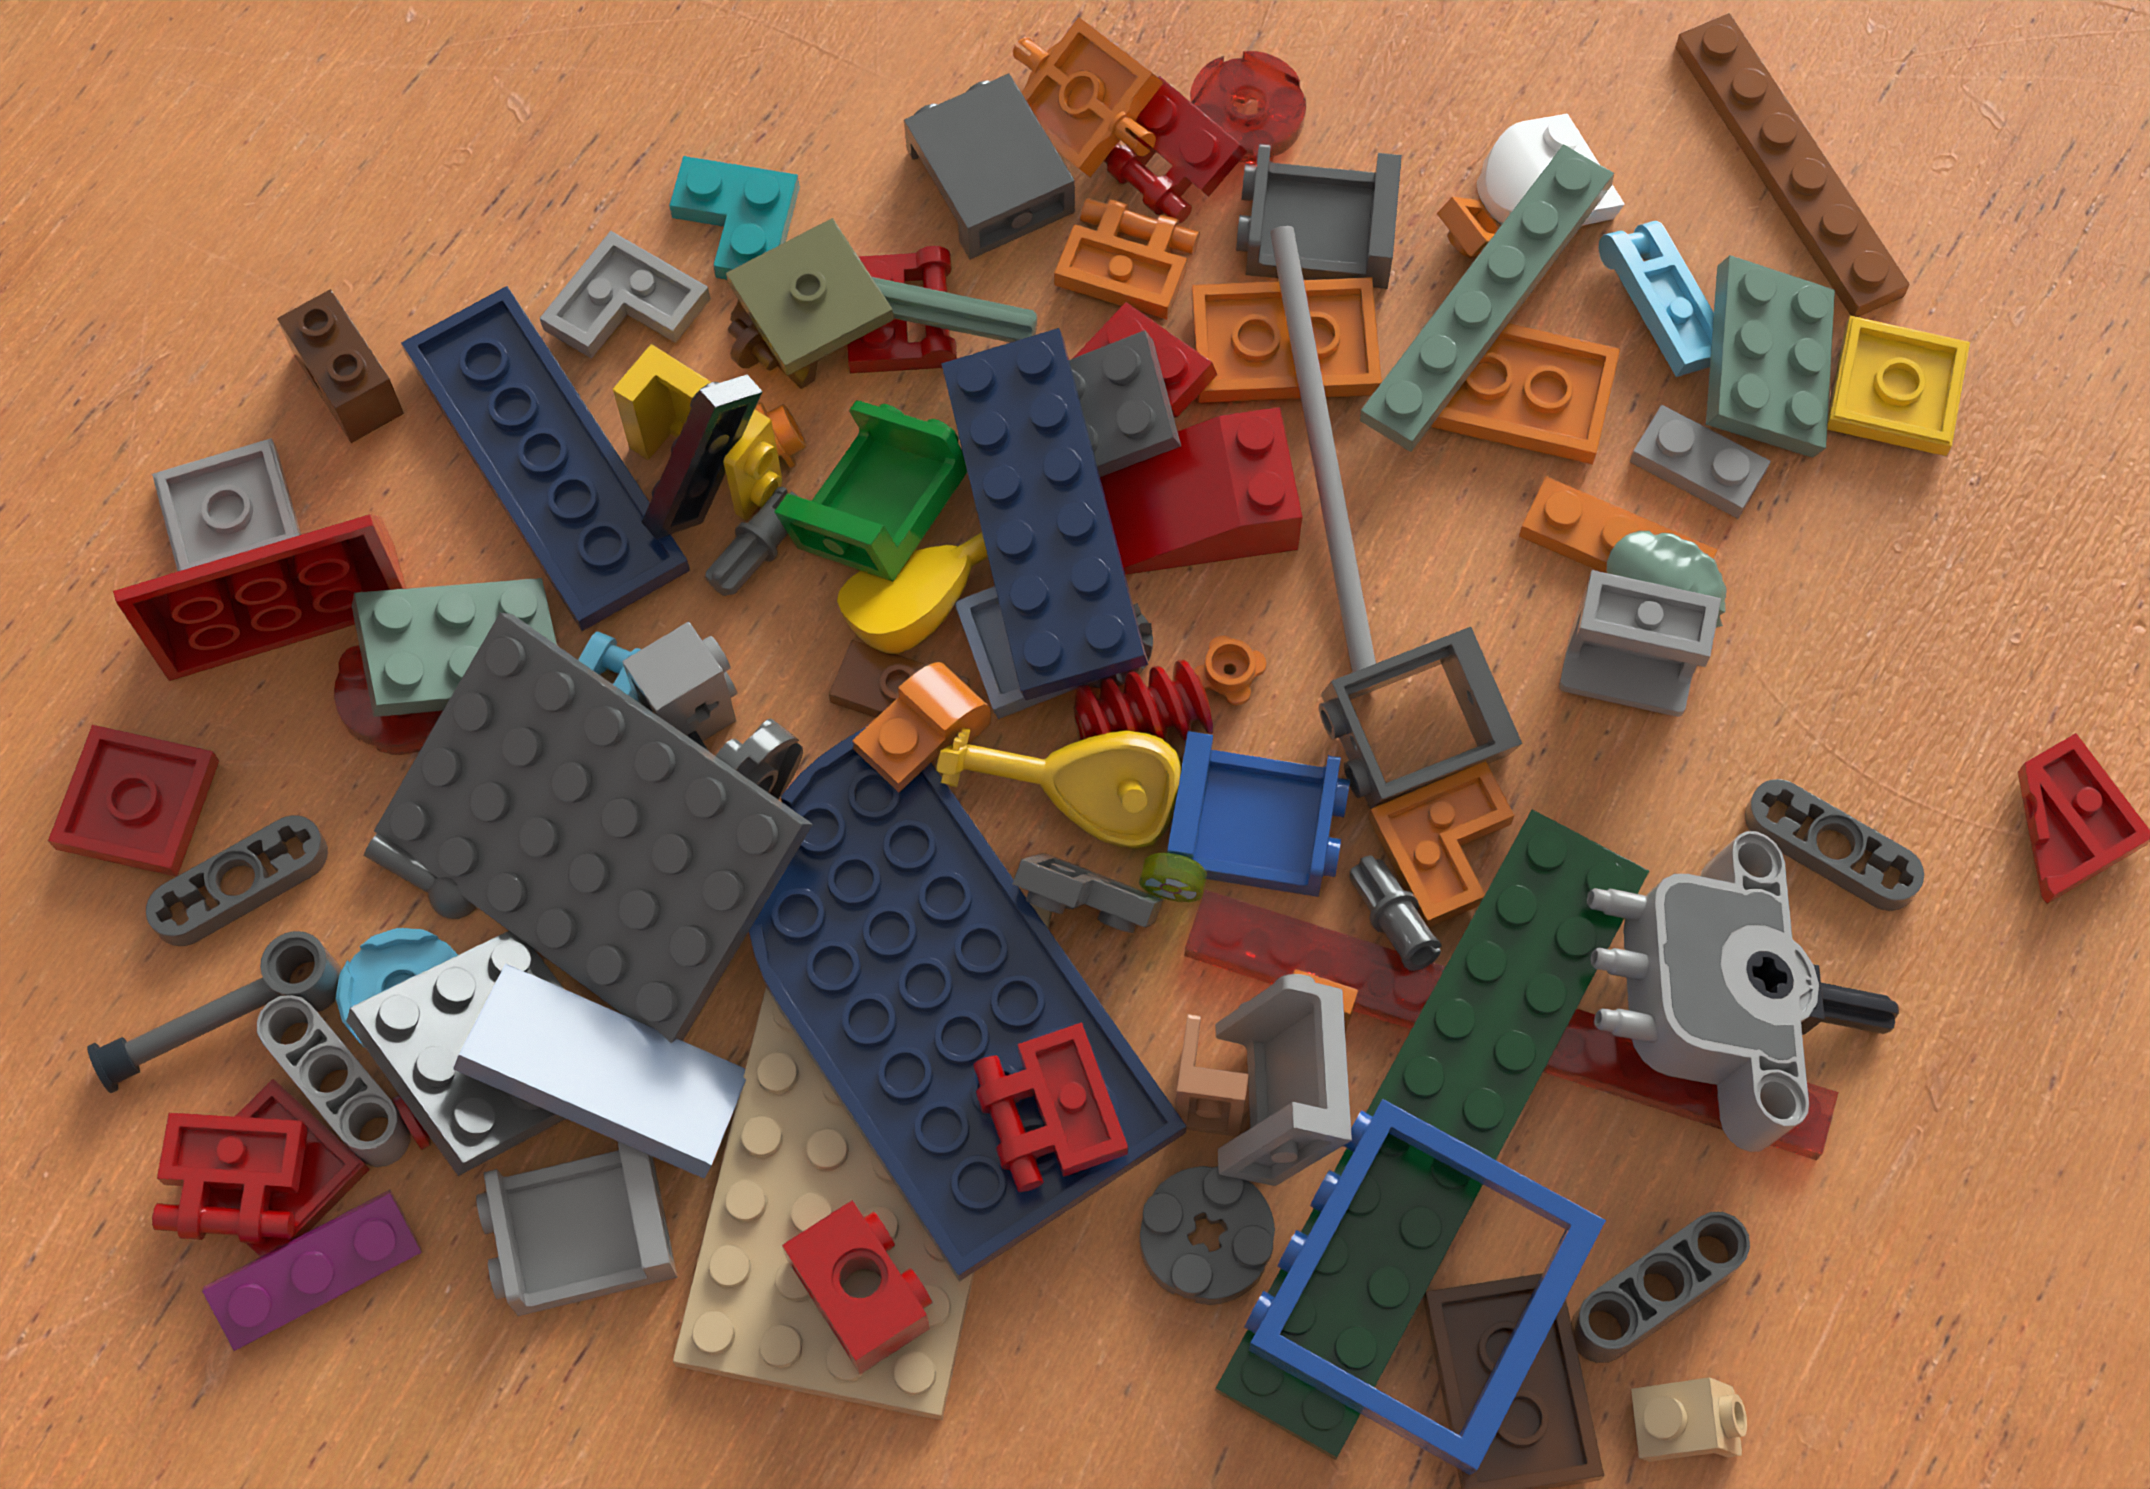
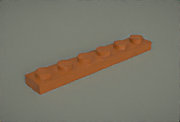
M1728 13L1680 33L1675 48L1849 314L1859 317L1903 298L1910 286L1909 282L1731 14Z

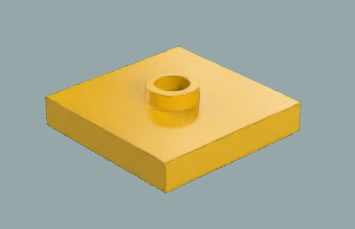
M1850 316L1844 330L1828 413L1827 430L1947 456L1953 443L1970 342Z

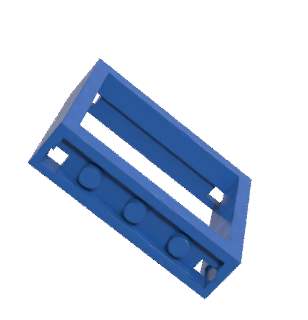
M1382 1099L1374 1116L1361 1110L1351 1128L1352 1141L1343 1145V1147L1352 1151L1353 1154L1342 1175L1340 1176L1329 1170L1318 1188L1310 1206L1321 1213L1309 1236L1296 1230L1286 1247L1277 1267L1288 1272L1276 1297L1263 1291L1244 1326V1328L1255 1333L1248 1351L1471 1475L1478 1470L1606 1220ZM1388 1133L1565 1229L1459 1435L1280 1335Z

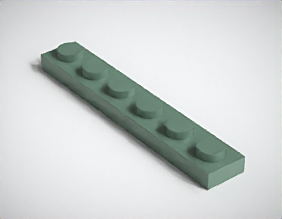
M1563 144L1363 406L1360 421L1412 452L1611 188L1614 173Z

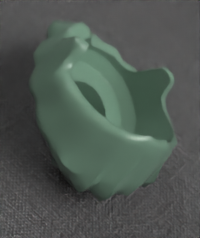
M1637 531L1626 535L1616 543L1607 560L1606 571L1608 574L1721 598L1716 628L1723 626L1720 615L1726 612L1725 599L1727 588L1715 560L1704 553L1694 542L1681 539L1672 533L1654 535L1650 531Z

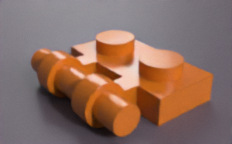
M1086 198L1082 207L1080 221L1096 225L1098 229L1095 231L1076 224L1073 225L1054 272V285L1120 306L1127 302L1140 312L1167 320L1187 269V258L1171 254L1170 251L1171 249H1176L1193 255L1199 241L1200 232L1179 226V219L1163 214L1160 215L1159 219L1129 211V204L1110 199L1108 204ZM1123 233L1149 241V244L1145 246L1119 237Z

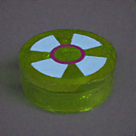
M1155 853L1144 859L1139 884L1145 891L1163 899L1177 902H1194L1200 900L1203 896L1207 872L1201 864L1188 857L1172 853Z

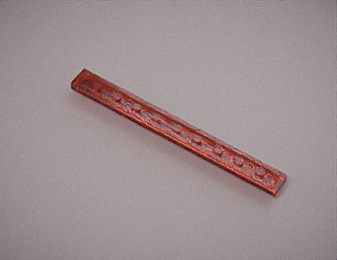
M1208 890L1204 891L1184 952L1186 957L1272 985L1278 978L1291 975L1297 969L1357 989L1358 994L1353 1011L1408 1029H1412L1446 967L1432 963L1420 970H1408L1402 964L1401 957L1396 950ZM1580 1009L1575 1010L1543 1071L1544 1073L1723 1130L1720 1121L1717 1085L1672 1077L1655 1071L1642 1060L1634 1048L1631 1038L1615 1036L1611 1032L1599 1030L1594 1023L1596 1014ZM1807 1082L1808 1114L1803 1122L1770 1146L1817 1161L1824 1151L1839 1092Z

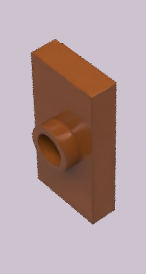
M851 640L829 692L830 703L877 718L899 697L898 687L928 665L897 654H887L867 644ZM955 674L970 688L969 678Z

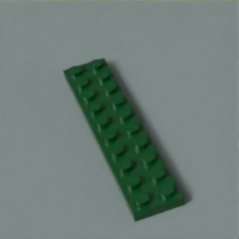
M1532 809L1366 1113L1374 1116L1379 1104L1384 1099L1496 1160L1597 971L1591 964L1592 952L1597 948L1608 949L1624 920L1621 917L1606 915L1603 911L1590 909L1587 904L1588 893L1592 889L1597 888L1602 890L1615 889L1638 894L1649 870ZM1388 1133L1280 1335L1375 1388L1483 1184ZM1346 1148L1334 1170L1335 1173L1340 1176L1342 1175L1353 1154L1352 1151ZM1312 1210L1301 1230L1302 1233L1309 1236L1321 1213L1320 1211ZM1280 1269L1268 1291L1269 1294L1276 1297L1288 1272ZM1247 1329L1215 1391L1336 1460L1360 1413L1248 1351L1255 1333Z

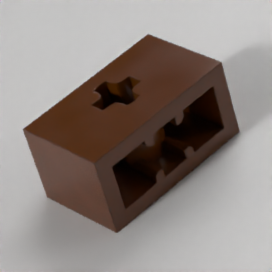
M331 289L277 318L294 356L351 443L404 414L390 378Z

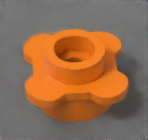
M762 403L757 404L756 410L772 421L778 455L782 456L790 469L797 466L793 454L807 448L806 441L797 422L784 404L767 412Z
M1217 636L1209 643L1205 663L1197 666L1194 672L1198 675L1204 690L1212 689L1224 695L1229 704L1237 706L1245 704L1250 699V686L1256 676L1262 675L1265 672L1267 662L1261 652L1253 651L1245 642L1228 636ZM1232 666L1236 672L1228 675L1224 672V668Z

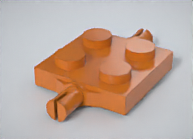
M1080 17L1077 18L1062 40L1048 49L1047 52L1028 37L1020 39L1018 43L1031 52L1030 56L1016 45L1014 46L1013 57L1032 70L1027 84L1021 92L1056 151L1091 178L1120 140L1139 156H1145L1150 150L1137 141V137L1141 138L1152 148L1154 147L1156 142L1155 135L1138 124L1136 119L1163 84V81Z

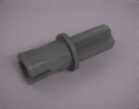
M778 487L748 523L741 522L735 528L736 538L706 571L707 582L719 594L723 596L736 594L764 561L771 562L777 557V547L788 533L774 512L787 495L786 488Z
M1371 855L1361 858L1359 864L1350 870V881L1371 911L1369 919L1372 927L1378 932L1385 933L1401 957V962L1405 968L1415 971L1429 966L1439 957L1441 953L1440 947L1442 946L1418 913L1419 904L1417 898L1411 892L1403 891L1383 860L1375 859Z

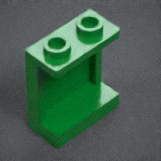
M856 400L849 409V412L859 427V433L813 500L810 501L787 493L774 513L798 549L894 581L967 474L963 451L958 444V435L942 421L937 419L923 421L904 415L900 410L888 404H881L878 407Z

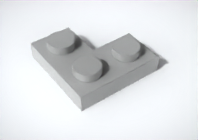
M610 231L542 314L540 322L545 332L592 359L626 315L676 343L711 298L708 286Z

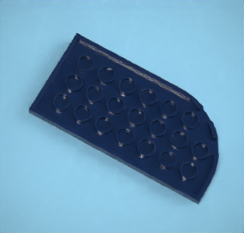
M864 727L819 756L799 774L781 796L783 804L813 825L750 928L749 934L757 965L765 985L780 1012L960 1282L1184 1135L1187 1126L1035 909L1026 901V897L1021 889L1012 884L1014 879L948 785L941 783L942 777L936 771L933 764L930 763L898 792L853 750L852 740L866 728ZM1082 1022L1126 1139L1128 1155L1064 1177L1054 1152L1040 1156L1036 1159L1044 1183L1035 1189L1018 1192L1010 1169H1003L998 1158L996 1147L1000 1144V1140L990 1113L982 1112L975 1092L980 1088V1084L973 1064L985 1057L996 1055L1000 1059L1005 1076L1023 1071L1024 1067L1018 1054V1044ZM1034 1096L1019 1100L1016 1103L1026 1133L1045 1126Z

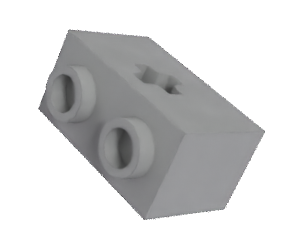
M689 621L622 661L635 700L686 736L697 731L702 741L736 721L731 698L737 695V690L726 672L731 669L729 661L712 636L702 640Z

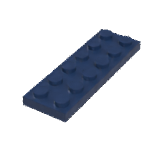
M508 286L401 342L407 358L581 631L588 629L690 571L687 558L671 534L656 539L642 524L650 502Z
M1053 329L941 363L1020 691L1025 700L1149 665L1066 345L1060 329Z

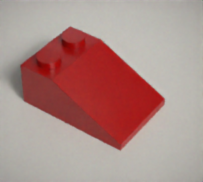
M1280 407L1221 415L1178 431L1181 447L1100 477L1125 575L1298 550L1303 516Z

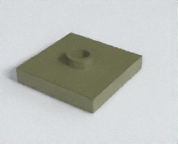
M833 218L726 273L729 286L787 376L894 320L893 309Z

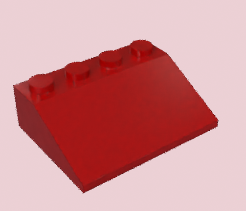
M368 514L113 591L117 605L168 681H172L355 625L352 610L354 593L407 588L394 543L382 517Z

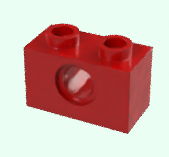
M853 1200L784 1243L782 1248L791 1268L861 1375L930 1329L924 1308L933 1302L916 1273L909 1268L900 1274L887 1254L889 1250L895 1247V1243L878 1215L873 1211L863 1217ZM857 1270H871L881 1277L878 1289L868 1297L855 1298L843 1290L848 1276Z

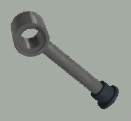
M301 931L284 933L270 942L262 955L260 964L262 978L128 1042L124 1037H121L102 1047H99L96 1043L88 1045L89 1058L103 1086L109 1093H113L118 1090L119 1082L140 1073L139 1065L248 1014L279 996L293 995L301 997L310 1003L317 1012L323 1011L336 1000L338 979L341 972L339 964L313 935ZM307 962H315L314 970L306 980L290 984V977L298 966Z

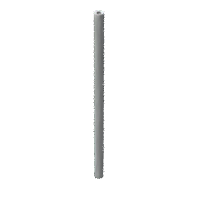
M1280 226L1270 232L1353 673L1376 664L1295 232L1291 226Z

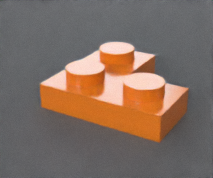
M1484 761L1370 809L1368 819L1404 890L1411 892L1417 898L1419 904L1418 913L1429 928L1480 905L1485 893L1460 846L1512 825L1515 815L1487 762Z

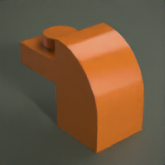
M941 662L924 667L898 687L899 697L852 740L853 750L898 792L909 784L935 758L938 759L940 750L953 744L954 738L957 737L958 732L961 733L962 727L970 729L967 743L970 744L991 724L990 706Z

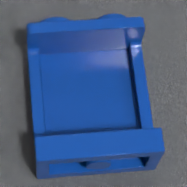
M1188 731L1167 850L1166 873L1319 897L1322 877L1336 876L1341 839L1329 837L1332 816L1344 818L1350 780L1338 778L1341 757L1328 755L1326 766L1318 767L1212 750L1213 735Z

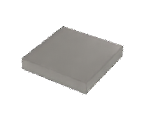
M272 438L152 474L177 571L301 535L279 454Z

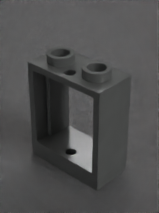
M1472 627L1332 680L1321 694L1324 702L1319 704V713L1324 728L1331 739H1340L1349 761L1344 763L1346 778L1350 780L1349 786L1357 798L1365 797L1370 809L1484 761L1489 764L1505 758L1522 744ZM1442 664L1477 747L1386 783L1350 700Z

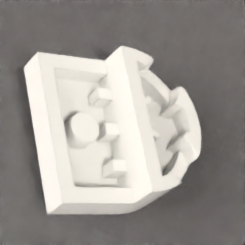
M1568 114L1522 121L1512 125L1499 137L1483 161L1482 173L1477 180L1478 194L1487 211L1500 225L1504 223L1563 144L1598 163ZM1613 185L1583 225L1613 220L1625 204Z

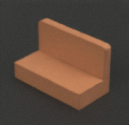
M1187 1014L1175 1110L1186 1124V1130L1237 1137L1240 1134L1249 1074L1195 1067L1201 1016Z

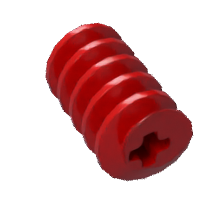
M1184 659L1175 662L1172 681L1165 670L1158 665L1152 667L1149 671L1148 687L1137 673L1131 672L1125 676L1124 693L1120 691L1114 680L1110 678L1103 679L1101 682L1099 699L1096 698L1089 686L1085 684L1078 686L1076 689L1075 706L1073 709L1079 741L1109 732L1133 731L1150 733L1153 736L1162 738L1166 742L1167 730L1169 727L1174 726L1183 741L1186 742L1188 731L1192 729V721L1199 720L1207 734H1213V721L1204 687L1198 675Z

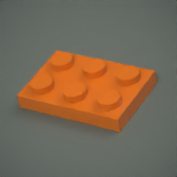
M1372 278L1304 280L1325 396H1372L1382 383ZM1279 281L1192 285L1191 300L1195 350L1213 362L1218 374L1198 395V402L1301 399Z
M1508 323L1431 427L1593 464L1598 450L1620 348Z

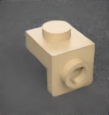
M1709 1377L1631 1389L1639 1459L1652 1462L1712 1453L1724 1457L1742 1455L1740 1437L1746 1435L1747 1417L1744 1404L1739 1395L1735 1394L1732 1386Z

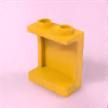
M652 344L613 388L628 446L647 460L652 457L670 434L675 437L680 435L691 410L690 403L699 389L711 383L708 379ZM754 410L743 436L724 458L734 511L736 515L744 520H748L758 507L762 508L772 496V493L778 487H781L782 473L772 421L757 410Z

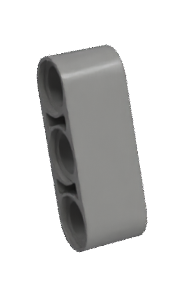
M293 995L279 996L268 1002L261 1010L257 1020V1034L263 1045L360 1160L366 1165L374 1167L389 1166L398 1161L407 1151L410 1143V1131L389 1097L310 1003L301 997ZM295 1023H308L306 1033L299 1041L293 1044H281L282 1035L288 1027ZM342 1069L348 1071L347 1079L339 1089L328 1093L320 1092L322 1080L329 1073ZM379 1117L388 1118L387 1129L381 1137L374 1141L365 1142L360 1140L361 1130L368 1121Z

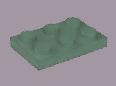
M1731 255L1717 266L1706 425L1812 458L1826 449L1834 289Z
M542 578L354 593L352 601L353 616L373 717L444 710L500 612L513 614L557 645Z

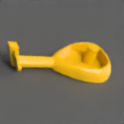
M982 532L960 546L943 545L914 550L894 581L859 571L846 581L839 590L837 603L847 624L870 647L884 653L898 654L912 649L944 622L963 592L972 567L988 558Z
M962 727L961 733H957L953 744L940 750L936 771L943 773L941 783L957 787L961 771L970 770L1040 784L1050 800L1063 814L1090 835L1109 844L1127 848L1154 845L1165 834L1173 821L1181 774V762L1176 751L1162 738L1147 733L1133 731L1109 732L1069 744L1052 752L1046 759H1040L967 744L970 729Z

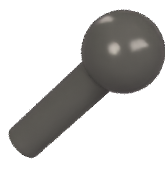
M376 834L368 844L363 856L427 892L432 908L439 915L448 919H460L468 916L476 909L474 904L460 895L459 887L453 879L449 877H435L417 859L398 845L379 834Z

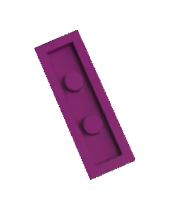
M390 1189L203 1287L202 1292L232 1349L235 1351L422 1253Z

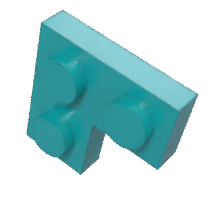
M683 156L669 205L671 215L675 219L724 227L713 267L716 278L727 280V272L786 242L800 189L798 174Z

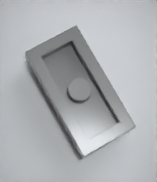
M1664 405L1660 406L1633 450L1630 463L1739 519L1771 462Z

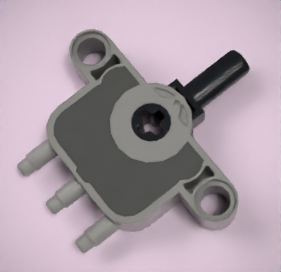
M1746 831L1738 835L1705 865L1701 871V876L1673 874L1663 879L1646 896L1615 889L1602 890L1597 888L1592 889L1588 893L1587 904L1590 909L1603 911L1606 915L1625 918L1623 929L1625 950L1597 948L1592 952L1591 964L1595 969L1605 970L1608 974L1627 978L1629 1010L1616 1009L1614 1011L1602 1008L1595 1015V1026L1599 1030L1611 1032L1615 1036L1631 1038L1634 1048L1642 1060L1655 1071L1672 1077L1717 1085L1720 1121L1723 1131L1731 1142L1743 1150L1749 1152L1762 1151L1803 1122L1808 1114L1809 1098L1802 1035L1808 1033L1820 1022L1881 1034L1891 1032L1894 1029L1895 1018L1899 1014V1007L1887 995L1821 983L1819 965L1813 964L1802 947L1792 939L1785 861L1777 844L1764 834L1756 831Z

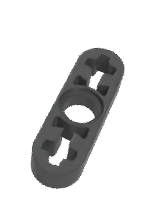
M1774 779L1762 783L1755 790L1746 807L1745 821L1750 831H1756L1768 836L1786 856L1878 909L1894 911L1907 906L1923 884L1924 869L1921 861L1912 851L1790 781ZM1776 801H1780L1787 806L1785 811L1786 817L1783 816L1778 823L1772 822L1766 817L1769 807H1772ZM1809 816L1814 821L1802 841L1795 836L1806 817ZM1826 830L1840 832L1848 839L1851 846V854L1839 860L1825 856L1817 846V835ZM1866 849L1873 854L1859 874L1852 869L1856 866ZM1890 866L1897 868L1901 872L1898 879L1899 883L1892 890L1885 888L1881 884L1884 877L1883 873Z
M297 815L283 817L158 887L151 894L146 905L148 923L159 937L170 945L188 946L194 944L317 874L327 860V843L311 820ZM293 837H297L301 843H304L303 850L306 853L296 860L287 853L288 847L286 842ZM263 852L267 855L277 872L269 876L267 870L257 857ZM237 866H247L254 870V882L245 893L230 896L221 891L222 878L230 869ZM206 886L218 906L211 909L204 901L206 899L198 889ZM182 902L188 908L186 913L189 920L178 926L171 919L173 914L170 907L175 903Z

